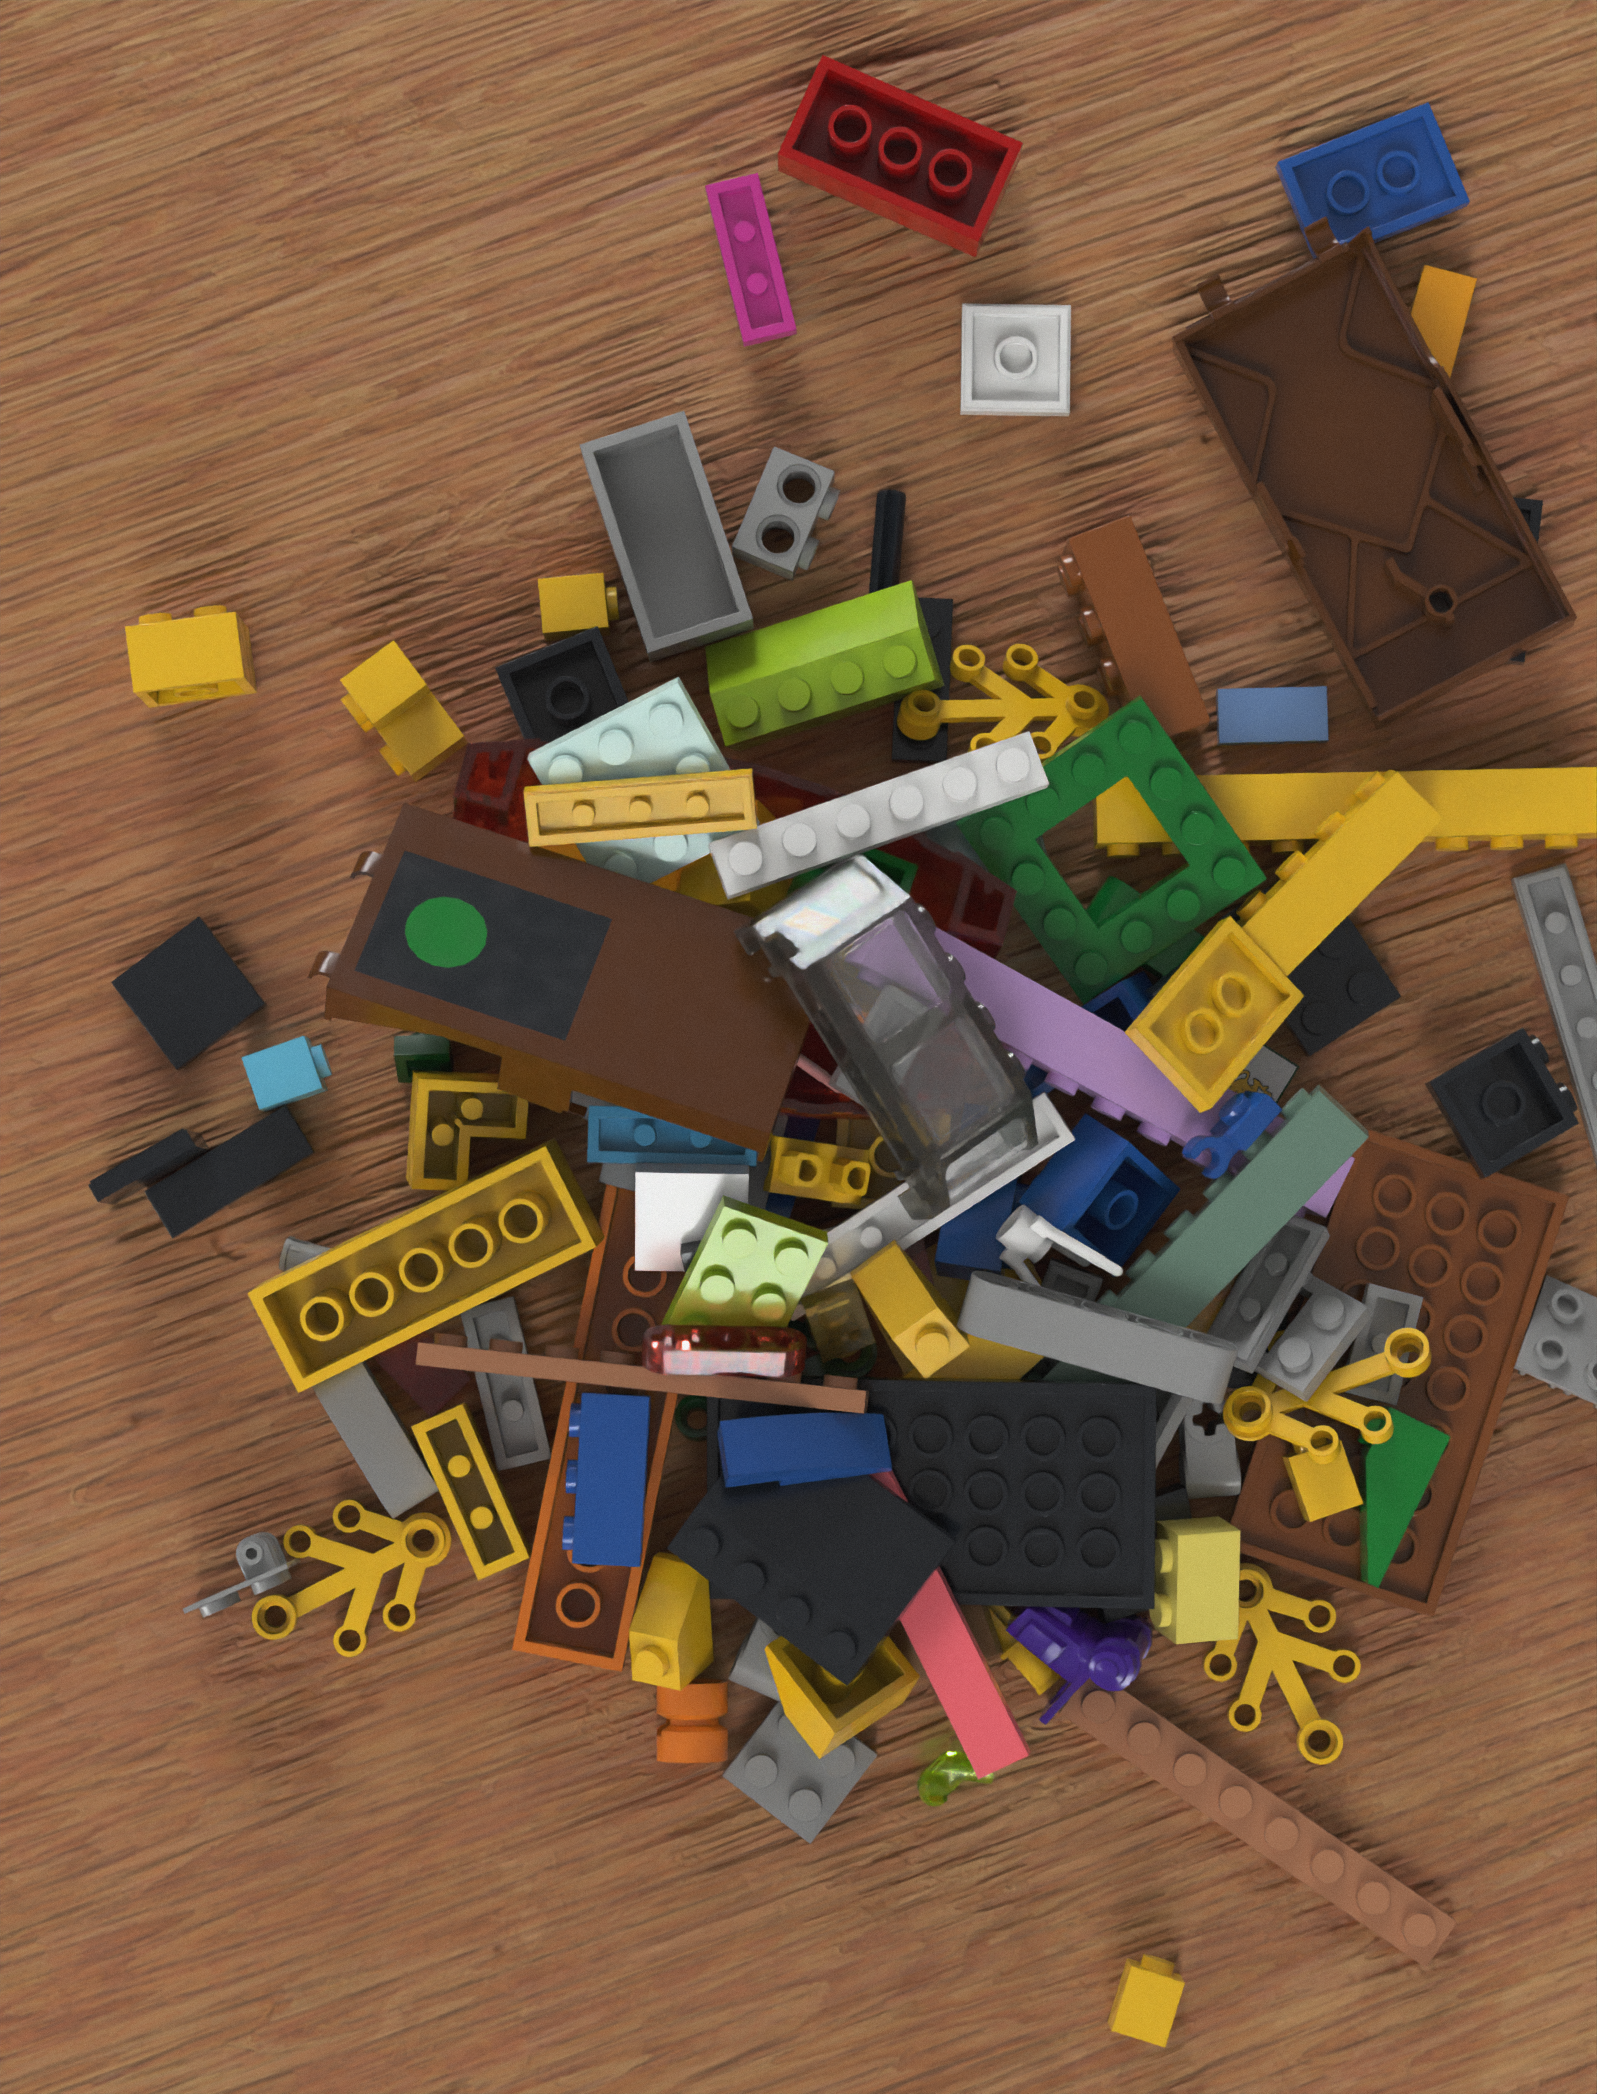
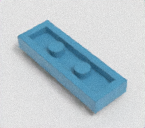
M589 1105L588 1163L735 1164L757 1167V1151L621 1106Z

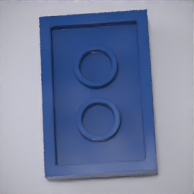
M1429 102L1277 162L1275 167L1313 259L1317 257L1308 242L1304 227L1325 216L1335 238L1340 244L1349 243L1368 226L1372 231L1374 243H1377L1463 209L1470 202Z

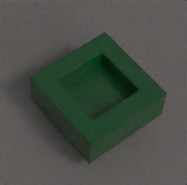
M419 1032L413 1033L410 1036H394V1060L398 1083L412 1082L413 1070L454 1071L450 1039Z

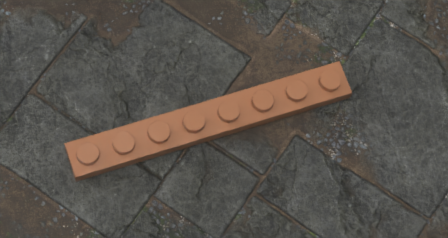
M434 1333L433 1344L418 1342L416 1365L863 1414L867 1413L869 1391L857 1390L858 1378L824 1375L823 1386L802 1384V1372L768 1369L767 1380L746 1378V1366L712 1363L711 1374L689 1371L690 1360L656 1357L655 1368L633 1365L634 1354L601 1351L600 1362L578 1359L579 1348L545 1345L544 1356L522 1353L523 1342L490 1339L489 1350L467 1347L468 1336Z
M1089 1678L1058 1711L1425 1968H1427L1456 1925L1457 1921L1124 1689L1121 1691H1107L1097 1686Z

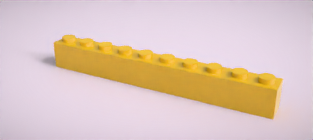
M1597 767L1397 771L1444 818L1422 841L1435 842L1436 851L1468 850V841H1490L1491 850H1516L1523 848V840H1545L1546 849H1569L1578 847V839L1597 838ZM1379 771V772H1380L1382 775H1384L1387 771ZM1374 772L1196 776L1248 851L1249 846L1271 845V854L1292 855L1297 850L1304 853V845L1316 844L1320 840L1314 834L1318 827L1337 810L1344 815L1359 800L1354 795L1356 789ZM1129 777L1123 778L1092 800L1094 849H1107L1108 858L1139 857L1140 848H1161L1163 857H1184Z

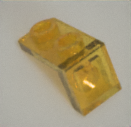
M852 1278L800 1299L805 1313L801 1317L823 1363L835 1358L848 1357L856 1353L860 1348L876 1343L858 1289Z

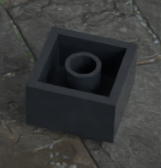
M598 626L495 667L529 752L628 703Z

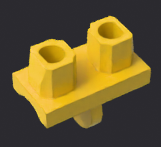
M772 1135L770 1144L771 1163L764 1180L763 1191L861 1205L862 1196L867 1193L871 1166L868 1163L869 1150Z

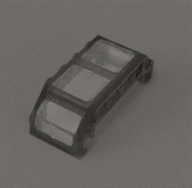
M862 854L841 859L733 932L748 956L762 948L772 966L767 968L772 977L783 975L898 1161L900 1167L895 1169L893 1173L898 1180H905L909 1188L897 1197L912 1220L933 1219L950 1207L951 1199L1018 1152L1031 1150L1039 1144L1032 1094L1023 1080L1025 1078V1071L1021 1062L1011 1051L1004 1049L993 1030H995L996 1025L991 1013L982 1003L974 1000L964 984L966 975L961 964L952 954L944 951L934 935L936 926L929 912L922 905L915 903L909 894Z

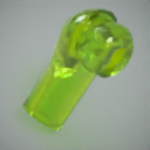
M946 1751L921 1772L917 1781L919 1797L926 1805L938 1807L947 1801V1796L963 1780L992 1784L994 1772L978 1779L966 1753Z

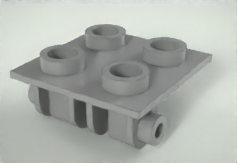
M1546 1275L1514 1368L1522 1376L1528 1374L1548 1383L1549 1388L1555 1389L1557 1387L1562 1389L1563 1394L1567 1396L1573 1394L1593 1403V1407L1596 1409L1597 1297Z
M259 1532L246 1537L238 1544L236 1549V1558L246 1580L183 1608L184 1614L199 1608L204 1618L241 1601L237 1591L249 1585L254 1595L292 1579L288 1568L301 1561L299 1558H295L287 1562L277 1538L271 1533Z

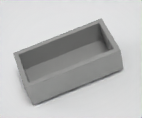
M681 411L580 444L582 458L650 663L754 629L753 617L685 412Z

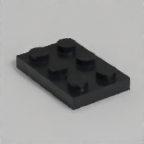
M1278 881L1262 890V892L1266 894ZM1241 905L1219 918L1217 922L1231 916L1237 923L1241 918L1236 914V911ZM1348 916L1287 976L1302 992L1304 997L1283 1022L1305 1055L1309 1057L1401 997Z

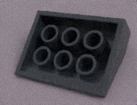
M776 1405L768 1416L790 1413ZM722 1473L698 1503L667 1549L848 1686L865 1669L954 1546L957 1539L871 1474L780 1486L779 1481L725 1488L724 1474Z

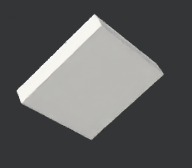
M962 303L960 415L1069 416L1071 305Z
M636 1163L635 1271L685 1272L680 1255L681 1244L702 1240L723 1195L748 1204L749 1165Z

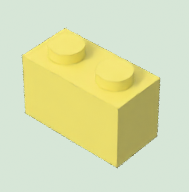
M1219 1516L1157 1521V1537L1155 1539L1154 1609H1149L1155 1629L1175 1644L1238 1639L1241 1530Z

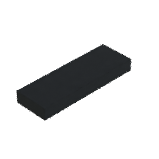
M285 1105L144 1192L170 1236L175 1239L316 1152L290 1109Z

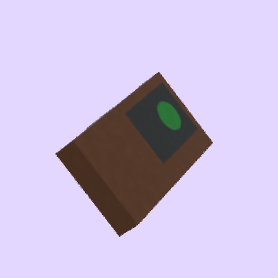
M407 803L403 804L383 854L372 851L362 852L350 878L354 879L357 875H367L372 877V880L341 954L331 951L319 952L307 977L312 979L315 975H323L330 978L326 988L324 1019L331 1021L332 1018L442 1036L502 1056L497 1089L561 1114L564 1110L585 1117L588 1108L572 1103L573 1092L576 1091L759 1152L757 1161L763 1162L825 987L837 945L538 846L530 847L528 843Z

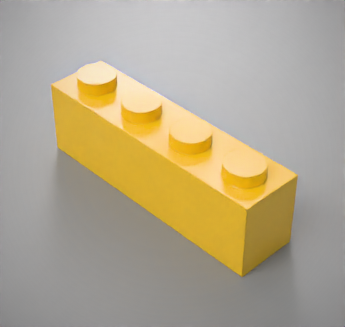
M1389 769L1384 775L1379 771L1372 773L1354 792V795L1359 800L1344 815L1337 810L1318 827L1314 834L1320 840L1305 855L1297 850L1289 856L1275 872L1280 880L1266 894L1260 889L1254 892L1236 911V914L1241 918L1237 924L1286 976L1444 819L1397 771Z

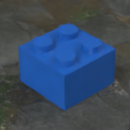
M1085 1113L1071 1131L1075 1140L1053 1155L1041 1173L1033 1179L1030 1187L1019 1200V1203L1027 1206L1036 1215L1042 1216L1055 1228L1122 1267L1180 1191V1188L1129 1141Z

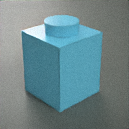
M301 1036L241 1057L258 1108L264 1112L328 1091L324 1081L325 1077L332 1075L328 1058L322 1044L313 1047L311 1040L306 1036Z

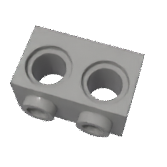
M774 446L732 545V556L792 581L798 567L807 571L820 541L811 537L819 517L827 521L830 519L841 491L832 487L835 471ZM803 479L813 486L815 492L810 500L804 503H794L786 498L783 490L790 481ZM773 529L786 530L793 537V545L784 553H772L762 543L766 533Z

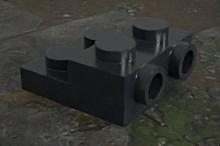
M1524 1028L1510 1033L1467 1058L1462 1063L1425 1083L1480 1179L1490 1176L1579 1124L1573 1113L1577 1110V1105L1571 1092L1562 1082L1556 1084L1546 1067V1064L1549 1063V1057L1544 1046L1535 1035L1528 1036Z

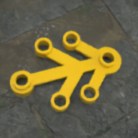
M1015 644L1008 648L1002 665L1003 671L1007 677L1014 681H1025L1046 698H1030L985 667V655L979 648L973 645H961L953 653L950 663L951 674L959 681L971 683L992 699L939 700L938 696L929 690H917L908 694L902 700L897 716V725L907 737L915 740H927L937 734L941 723L1000 722L990 733H980L972 738L968 752L1019 735L1033 721H1053L1044 733H1031L1035 747L1042 749L1046 753L1038 754L1041 763L1053 756L1071 736L1080 737L1105 720L1109 713V706L1105 697L1096 689L1079 684L1067 686L1038 666V655L1028 645ZM1013 660H1021L1027 665H1018ZM960 661H969L974 666H966Z
M1407 1327L1394 1331L1386 1340L1385 1352L1329 1372L1307 1402L1285 1389L1275 1392L1278 1385L1258 1374L1252 1386H1245L1235 1390L1226 1400L1223 1407L1225 1426L1234 1437L1244 1441H1257L1271 1434L1306 1448L1310 1458L1320 1464L1331 1463L1339 1456L1341 1444L1337 1432L1327 1425H1318L1313 1428L1284 1414L1304 1407L1360 1429L1363 1439L1371 1444L1385 1443L1394 1432V1425L1389 1411L1384 1407L1376 1405L1367 1407L1341 1397L1338 1394L1394 1373L1405 1378L1416 1377L1422 1374L1429 1367L1432 1358L1428 1339L1421 1331ZM1285 1330L1274 1334L1268 1345V1351L1271 1350ZM1406 1352H1415L1419 1355V1358L1412 1363H1402L1399 1360ZM1249 1410L1261 1412L1260 1418L1255 1421L1245 1422L1242 1420L1243 1415ZM1378 1418L1386 1422L1385 1426L1379 1431H1370L1366 1428L1368 1422ZM1321 1438H1328L1333 1441L1331 1447L1324 1451L1316 1450L1313 1446Z
M347 1499L337 1504L332 1517L335 1526L340 1531L353 1533L363 1530L394 1542L375 1553L318 1536L312 1527L305 1524L291 1527L283 1538L284 1548L290 1556L294 1558L310 1556L344 1567V1569L290 1597L282 1594H271L259 1600L254 1606L251 1616L255 1631L260 1636L269 1640L281 1639L294 1630L298 1617L355 1588L344 1624L337 1629L333 1637L334 1648L340 1655L355 1657L363 1652L368 1644V1635L365 1629L383 1574L403 1563L404 1567L395 1599L386 1604L382 1617L385 1625L390 1630L395 1632L406 1631L417 1619L415 1602L426 1568L440 1563L447 1556L451 1547L452 1537L450 1529L439 1516L433 1513L420 1512L411 1515L405 1521H400L366 1510L365 1506L355 1499ZM350 1505L358 1509L360 1520L355 1526H346L342 1523L340 1512L343 1507ZM426 1529L433 1534L434 1545L431 1549L421 1550L417 1548L414 1543V1536L418 1530ZM296 1531H304L309 1535L311 1544L308 1550L299 1552L292 1547L291 1537ZM396 1604L405 1605L409 1609L410 1619L404 1625H397L390 1618V1610ZM271 1606H280L285 1610L286 1621L282 1626H273L268 1622L266 1615ZM345 1630H354L360 1635L361 1642L356 1650H347L342 1646L341 1635Z
M1240 1563L1239 1581L1250 1580L1255 1587L1254 1595L1248 1600H1239L1238 1639L1216 1641L1214 1648L1207 1651L1203 1657V1670L1208 1677L1218 1682L1227 1681L1234 1676L1237 1670V1660L1234 1653L1248 1621L1257 1639V1644L1239 1697L1234 1699L1227 1708L1229 1723L1235 1729L1242 1732H1249L1258 1727L1262 1719L1260 1704L1272 1671L1300 1727L1296 1737L1298 1750L1308 1761L1314 1764L1323 1765L1331 1763L1342 1751V1734L1332 1722L1320 1718L1292 1660L1326 1671L1331 1678L1340 1683H1349L1358 1677L1361 1670L1360 1660L1354 1652L1348 1649L1339 1648L1333 1651L1278 1632L1268 1610L1301 1619L1308 1629L1316 1633L1327 1632L1334 1626L1336 1611L1329 1602L1323 1599L1316 1598L1308 1601L1274 1589L1271 1579L1265 1570L1252 1563ZM1318 1605L1326 1607L1328 1611L1326 1623L1321 1626L1312 1625L1309 1620L1310 1610ZM1217 1654L1226 1655L1230 1661L1229 1669L1221 1675L1214 1674L1210 1669V1661ZM1339 1656H1349L1353 1662L1351 1672L1345 1676L1337 1675L1333 1668L1334 1661ZM1242 1704L1251 1705L1254 1710L1252 1721L1245 1725L1237 1723L1234 1717L1236 1708ZM1315 1730H1323L1328 1735V1743L1321 1750L1311 1749L1308 1743L1310 1734Z

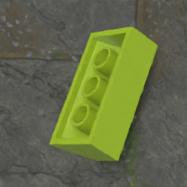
M912 580L705 647L711 700L725 747L735 751H741L904 699L908 694L917 690L930 691L944 686Z

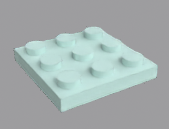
M679 677L530 752L527 759L542 785L730 770ZM745 830L575 844L586 863L640 881L652 883L709 854L708 846L710 842Z

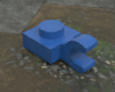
M1247 1090L1244 1093H1238L1231 1097L1220 1109L1218 1114L1220 1120L1210 1130L1213 1135H1198L1191 1138L1184 1146L1182 1154L1186 1158L1196 1159L1204 1149L1208 1148L1212 1155L1211 1162L1201 1173L1207 1178L1216 1179L1225 1173L1232 1157L1239 1150L1246 1151L1283 1109L1268 1094Z

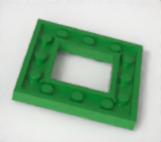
M1141 695L1044 761L1042 766L1049 782L1047 788L965 816L956 822L957 827L1083 1005L1267 879ZM1128 776L1187 863L1098 924H1095L1036 838Z

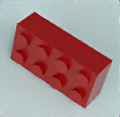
M822 55L778 152V171L976 257L1019 163L1023 143Z

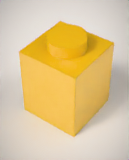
M604 573L538 579L542 631L545 641L564 640L598 626L601 636L611 635L609 620L620 619L616 587L606 588Z
M1321 1438L1315 1442L1313 1448L1319 1451L1327 1450L1331 1447L1333 1441H1326V1438ZM1341 1440V1452L1331 1463L1320 1464L1313 1461L1306 1448L1293 1443L1295 1452L1282 1456L1304 1520L1312 1522L1363 1504Z
M1143 1954L1141 1962L1127 1958L1108 2019L1111 2031L1164 2048L1166 2047L1185 1985L1181 1975L1173 1973L1174 1963L1148 1954Z

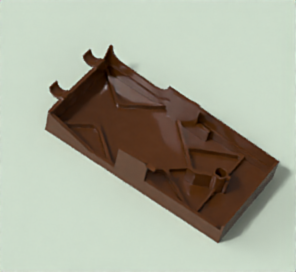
M1325 216L1304 227L1308 242L1317 258L1233 302L1228 296L1219 274L1197 284L1198 293L1209 315L1187 326L1186 330L1173 336L1172 343L1173 352L1376 729H1379L1573 627L1577 616L1447 372L1436 361L1377 251L1371 229L1368 226L1349 243L1340 244L1335 238Z

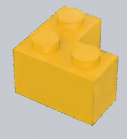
M394 640L340 679L349 692L340 700L365 733L375 727L387 743L378 751L398 777L405 771H408L416 782L468 744L465 736L432 694L428 685Z
M413 1070L406 1179L411 1189L448 1191L468 1181L471 1136L526 1139L528 1101L497 1089L499 1074Z

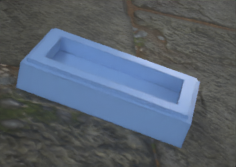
M1327 686L1217 689L1216 691L1217 746L1327 743L1329 741Z

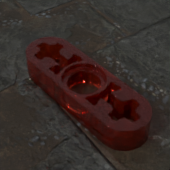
M657 1325L643 1333L642 1365L647 1370L662 1375L788 1377L799 1374L805 1368L807 1338L802 1332L789 1327Z

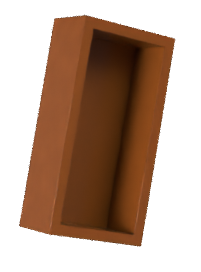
M1131 515L1068 538L1063 554L1060 557L1061 565L1057 566V573L1067 597L1076 595L1081 607V616L1076 617L1078 628L1087 648L1094 645L1097 648L1101 658V666L1096 668V672L1106 698L1115 696L1121 709L1141 695L1174 745L1201 736L1211 720Z

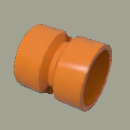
M694 1678L681 1691L657 1686V1713L666 1718V1723L657 1728V1761L670 1763H711L728 1760V1729L719 1724V1718L728 1712V1680Z

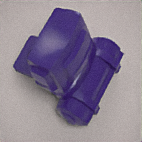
M1018 1606L1011 1614L1006 1627V1631L1026 1649L1067 1680L1046 1704L1039 1718L1044 1725L1052 1719L1089 1678L1097 1686L1107 1691H1121L1129 1686L1136 1679L1140 1671L1141 1661L1146 1657L1152 1645L1153 1637L1152 1625L1148 1618H1142L1140 1615L1133 1614L1109 1623H1103L1095 1616H1090L1081 1607Z

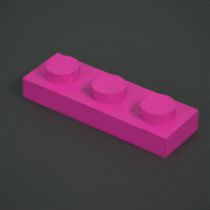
M758 173L705 185L708 204L744 347L797 334Z

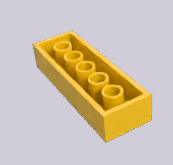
M553 1138L262 1282L247 1294L297 1392L300 1393L597 1247L605 1236L556 1139Z

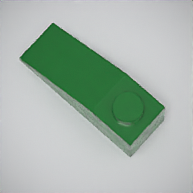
M1382 1406L1389 1411L1394 1425L1393 1435L1388 1441L1382 1444H1371L1363 1439L1360 1432L1357 1437V1442L1364 1444L1359 1454V1493L1363 1504L1360 1505L1361 1580L1379 1588L1451 1437L1389 1406ZM1378 1418L1368 1422L1366 1428L1370 1431H1379L1385 1426L1386 1422Z

